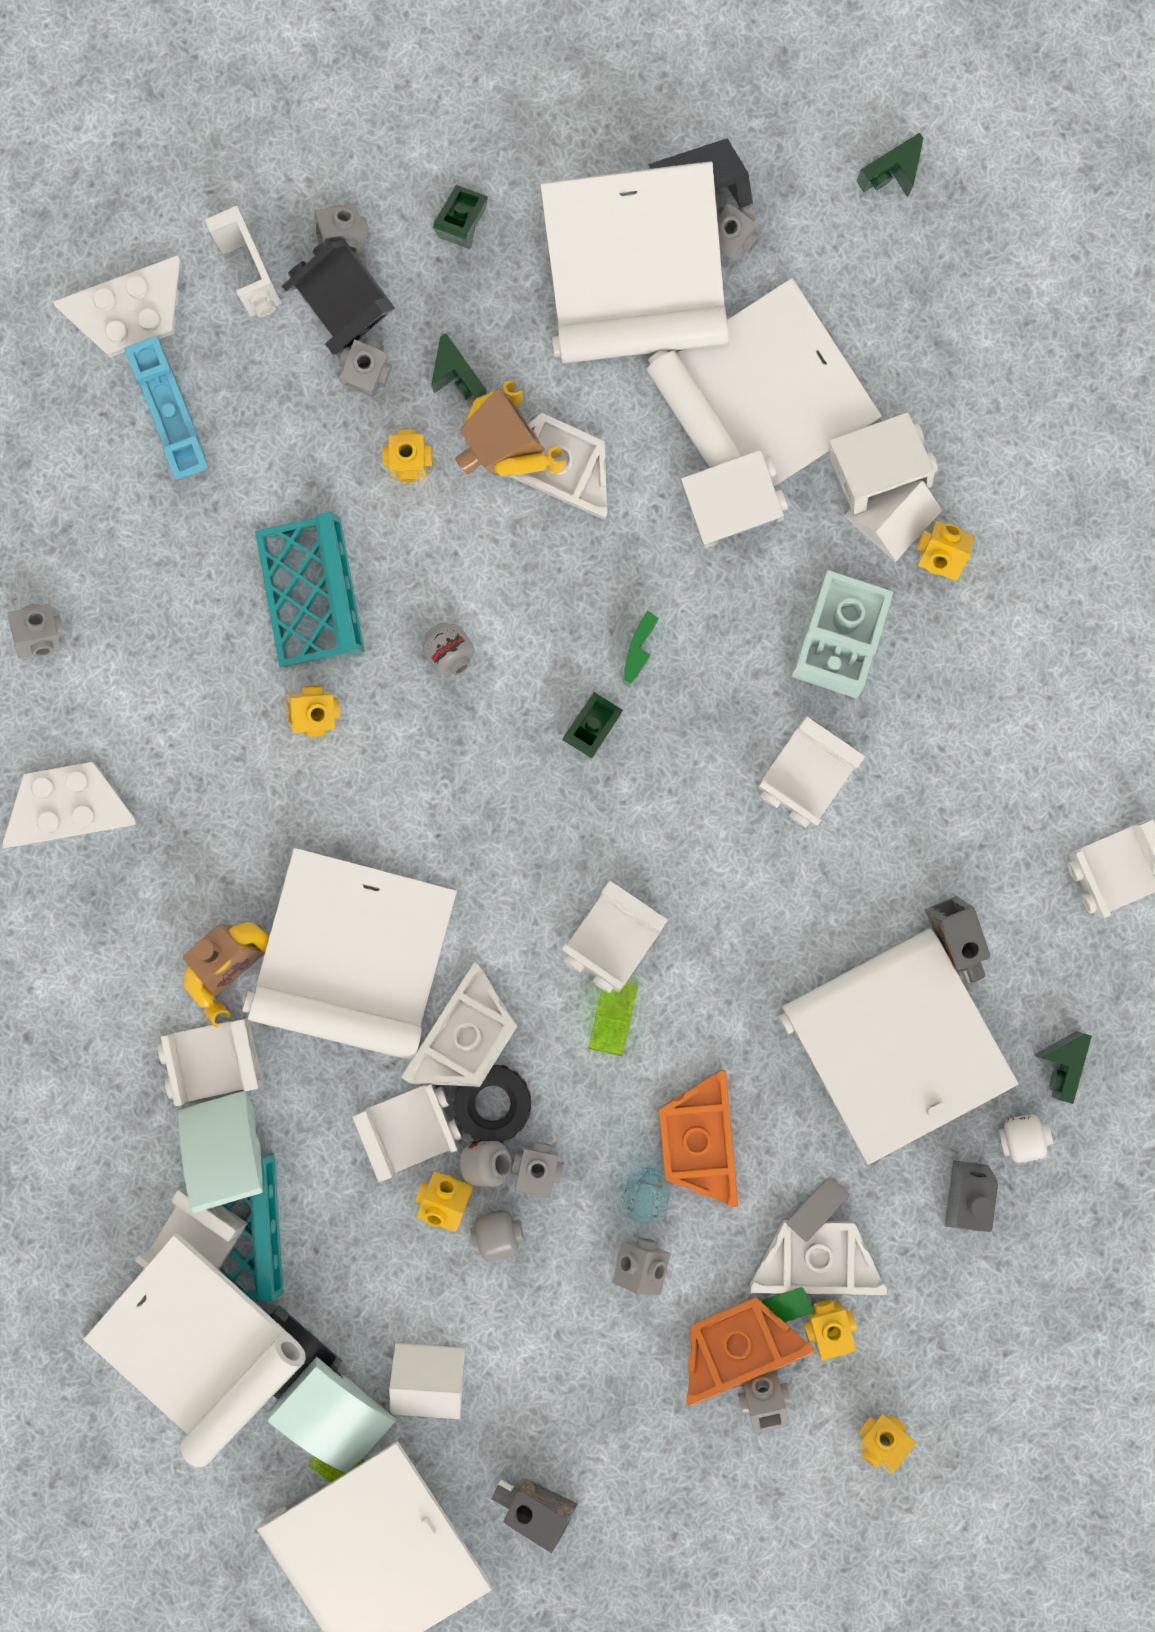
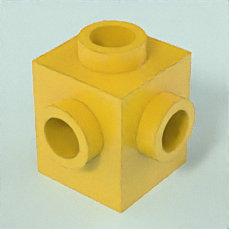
M398 430L397 435H389V446H383L382 448L383 467H389L392 478H398L400 482H416L419 478H427V466H433L432 445H427L424 434H418L417 430ZM413 450L409 457H402L400 455V451Z
M936 520L931 531L927 532L924 530L918 542L916 550L921 552L918 566L925 568L932 574L942 575L957 581L971 555L975 536L962 531L956 525L944 524Z
M323 685L302 686V692L286 693L288 728L293 733L305 732L307 737H319L326 735V730L335 729V719H340L338 698H333V694L329 690H323ZM317 708L316 712L311 714L312 710Z
M434 1171L429 1184L422 1182L415 1202L421 1204L416 1218L426 1221L431 1226L442 1227L456 1233L473 1185L457 1180L451 1175Z
M831 1299L815 1303L813 1305L814 1313L807 1315L809 1322L803 1323L808 1343H815L817 1353L822 1361L855 1352L856 1347L852 1332H856L857 1327L852 1311H846L840 1301L834 1302Z
M882 1414L877 1420L870 1416L858 1432L863 1438L857 1446L863 1450L860 1455L866 1462L876 1469L881 1466L888 1473L892 1474L917 1442L905 1433L907 1427L893 1415L887 1418ZM880 1437H884L887 1440L888 1446L881 1444Z

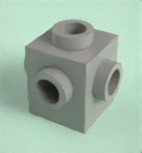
M355 203L334 205L330 208L315 210L313 234L317 245L327 239L331 242L344 239L356 255L363 254L365 238L369 237V228L366 218L360 217Z
M730 203L725 208L720 207L717 210L720 251L731 260L738 262L745 252L750 253L758 244L761 238L758 233L762 229L761 226L754 222L758 215L746 206L738 207L737 209ZM738 226L737 231L733 234V230Z
M364 338L363 343L354 339L351 348L346 346L339 361V366L343 367L339 378L341 384L374 397L379 383L385 385L392 365L387 363L389 357L383 351L384 346L368 338ZM364 362L371 363V365L366 369L360 368L361 364Z
M30 604L20 610L7 612L18 658L32 655L44 657L50 655L53 651L60 650L58 637L65 636L60 615L53 616L50 604Z
M532 1141L531 1146L523 1145L522 1154L515 1152L511 1174L517 1175L515 1191L550 1198L553 1182L560 1183L564 1162L558 1161V1152L552 1151L553 1145ZM535 1164L543 1165V1169L540 1172L531 1170Z
M638 1237L637 1242L622 1241L612 1283L636 1294L661 1295L671 1253L657 1248L658 1242L648 1238Z
M772 1371L743 1384L744 1392L738 1393L742 1414H750L754 1434L789 1426L786 1405H791L787 1383H779L777 1371Z

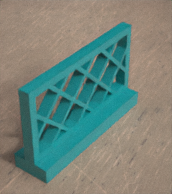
M332 512L317 514L316 518L255 531L279 667L283 668L346 654L364 653L341 518ZM316 527L318 540L309 551L299 544L297 540L304 529ZM294 532L291 538L285 533ZM280 535L288 541L278 558L268 552L267 537ZM293 546L308 554L297 571L284 563ZM319 549H320L321 558L316 555V554L318 553ZM270 559H272V560L274 561V564H273L272 567H271ZM313 559L321 563L324 574L317 585L303 576ZM280 566L294 575L284 592L274 585L273 580ZM299 580L313 588L304 605L290 597ZM325 584L327 587V592L322 589ZM276 593H278L281 596L278 601ZM319 593L327 597L330 604V609L323 619L309 610ZM286 600L300 609L290 626L280 619L279 613ZM305 614H308L320 623L310 639L296 631ZM331 618L333 620V626L328 623ZM282 627H284L285 629H287V631L285 632L284 636H283ZM325 627L335 633L337 648L324 650L315 644ZM292 634H294L307 644L299 656L287 658L285 645ZM311 648H314L318 651L315 653L308 654Z
M275 1153L261 1154L263 1193L243 1198L250 1206L251 1213L245 1221L248 1224L243 1233L252 1241L253 1251L245 1258L233 1247L230 1254L241 1265L231 1277L222 1268L219 1270L250 1299H259V1302L274 1301L284 1294ZM237 1200L229 1202L226 1206L224 1204L222 1206L231 1211L230 1209L237 1202ZM244 1268L255 1277V1290H244L235 1281Z

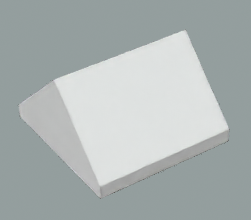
M919 479L868 497L866 511L853 515L850 509L844 517L896 562L942 512V509L924 481Z
M395 1343L389 1387L390 1414L460 1419L466 1347Z

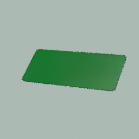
M803 1287L761 1301L784 1322L814 1313V1309Z

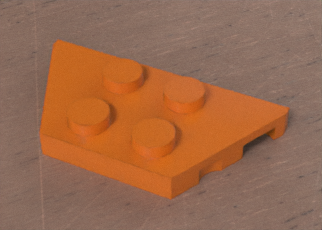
M719 1070L658 1108L664 1178L668 1182L684 1186L703 1196L712 1197L731 1207H738L726 1070Z
M756 1297L691 1325V1353L688 1364L689 1384L686 1402L689 1407L812 1355L815 1353L814 1348Z

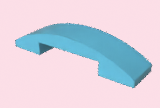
M154 336L125 347L124 350L136 381L141 386L164 445L163 450L175 480L178 481L209 469L184 397L159 338Z

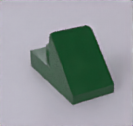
M921 133L916 134L862 168L856 180L862 191L865 192L872 187L875 190H879L887 185L894 176L908 197L914 185L924 139Z
M456 185L434 221L433 229L440 239L470 249L472 247L475 227L486 209L488 196Z
M446 333L443 334L439 340L433 372V392L436 393L457 378L458 380L454 384L465 400L471 397L474 401L476 398L486 395L487 391L448 335Z
M593 692L562 740L588 757L593 758L623 710Z
M1076 1031L1034 1054V1056L1060 1063L1059 1070L1055 1069L1051 1075L1049 1084L1050 1090H1053L1051 1097L1074 1104L1091 1035Z

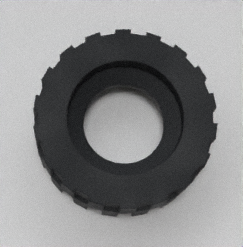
M494 1063L480 1087L458 1086L453 1103L457 1123L459 1122L462 1126L461 1129L465 1133L470 1134L471 1138L476 1141L478 1139L481 1141H499L503 1143L504 1140L512 1139L525 1127L530 1115L531 1093L528 1089V1084L517 1071L508 1068V1066L495 1065ZM497 1086L508 1094L510 1108L503 1118L490 1121L481 1117L477 1112L475 1106L476 1097L485 1087Z

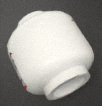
M1036 1114L1009 1118L1005 1121L1004 1128L999 1129L1005 1157L1011 1156V1159L1016 1163L1043 1159L1047 1156V1145L1054 1144L1049 1123L1042 1124Z

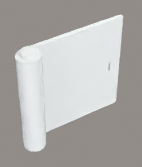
M712 161L542 182L540 184L559 325V336H552L554 356L561 357L562 364L657 353L660 350L673 351L728 344ZM635 191H636V193H633V194H625V195L620 194V193H631V192H635Z
M793 278L727 320L728 344L682 349L677 353L675 350L670 352L660 350L648 360L650 365L646 371L708 467L711 468L761 450L763 457L770 456L777 475L771 478L774 487L829 452V440L868 427L882 418V415Z
M293 848L254 992L247 991L242 1012L249 1013L247 1018L249 1021L412 1061L419 1046L422 1031L421 1022L457 891Z
M931 928L781 1006L783 1014L778 1017L788 1035L794 1032L800 1039L867 1165L1019 1085L942 944Z
M178 1233L168 1241L83 1339L187 1434L180 1444L181 1453L187 1463L199 1468L205 1467L304 1364L306 1359L302 1346Z
M398 1441L290 1509H287L285 1506L278 1509L256 1527L259 1535L322 1632H424L490 1592L493 1588Z

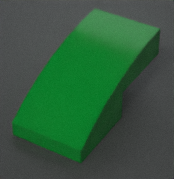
M648 610L635 631L627 654L624 684L628 687L631 686L650 658V654L640 647L658 623L659 618Z

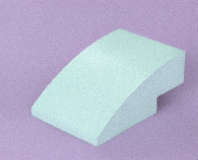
M827 570L791 677L857 699L864 688L872 658L876 653L893 591Z
M246 1091L178 1110L182 1165L192 1213L263 1193L261 1147L256 1135L255 1110Z
M316 1357L268 1410L267 1421L313 1456L347 1473L355 1468L396 1422V1418L345 1375L340 1377Z

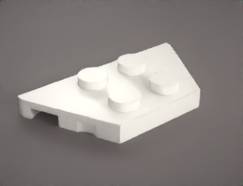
M177 255L55 300L53 303L63 315L111 358L124 353L125 347L154 336L162 339L175 334V310L179 298L178 283L182 262Z
M541 413L529 422V425L545 448L541 453L547 455L549 449L553 446H559L562 449L561 456L553 458V460H567L565 469L560 473H551L546 468L543 471L510 475L509 477L605 520L607 517L605 441Z
M95 762L23 774L3 840V849L139 825L136 816L130 812L121 800V796L110 785L104 773Z
M473 963L402 1075V1078L408 1083L480 1087L517 1028L515 1021L477 963Z
M783 1220L750 1283L751 1293H785L803 1287L806 1294L887 1295V1289L853 1221H826L808 1242H805L787 1226L788 1220Z

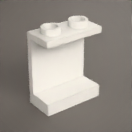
M238 206L205 219L207 227L222 255L244 245L248 246L262 279L240 288L236 292L250 317L254 315L264 317L273 313L276 310V306L282 302Z
M908 412L829 440L828 457L853 515L867 510L868 497L921 479L928 488L932 487L934 473L938 470L937 463L932 452H926L923 446L924 435L918 423L913 424Z
M761 450L681 478L705 548L718 544V540L774 520L778 523L784 520L783 511L788 510V506L782 489L775 491L771 478L777 475L771 457L764 458Z
M806 717L802 720L756 788L762 791L760 798L769 805L778 808L781 804L790 810L791 813L788 817L800 826L806 828L810 824L816 827L821 822V816L851 772L858 768L865 756L809 717Z
M1154 820L1141 821L1068 853L1071 861L1067 863L1069 873L1075 882L1080 881L1085 894L1081 895L1082 902L1088 913H1094L1096 918L1111 916V911L1155 892Z
M609 880L589 914L568 944H565L561 949V954L566 957L563 962L578 973H581L583 969L595 977L592 982L605 992L610 994L613 989L619 993L668 920Z
M248 1017L218 1023L220 1027L209 1025L161 1037L162 1043L158 1044V1054L161 1063L167 1066L169 1078L165 1079V1088L168 1098L174 1100L175 1106L183 1105L189 1101L244 1090V1092L255 1090L264 1085L251 1021L247 1020Z
M424 1084L356 1112L352 1116L378 1182L392 1178L394 1173L450 1150L452 1153L459 1149L458 1140L463 1139L457 1121L455 1119L450 1121L445 1108L449 1106V1101L442 1086L436 1088L435 1084Z
M186 1187L181 1188L171 1201L176 1207L150 1250L138 1255L135 1262L144 1267V1270L168 1241L178 1233L220 1270L248 1223L222 1205L192 1213Z

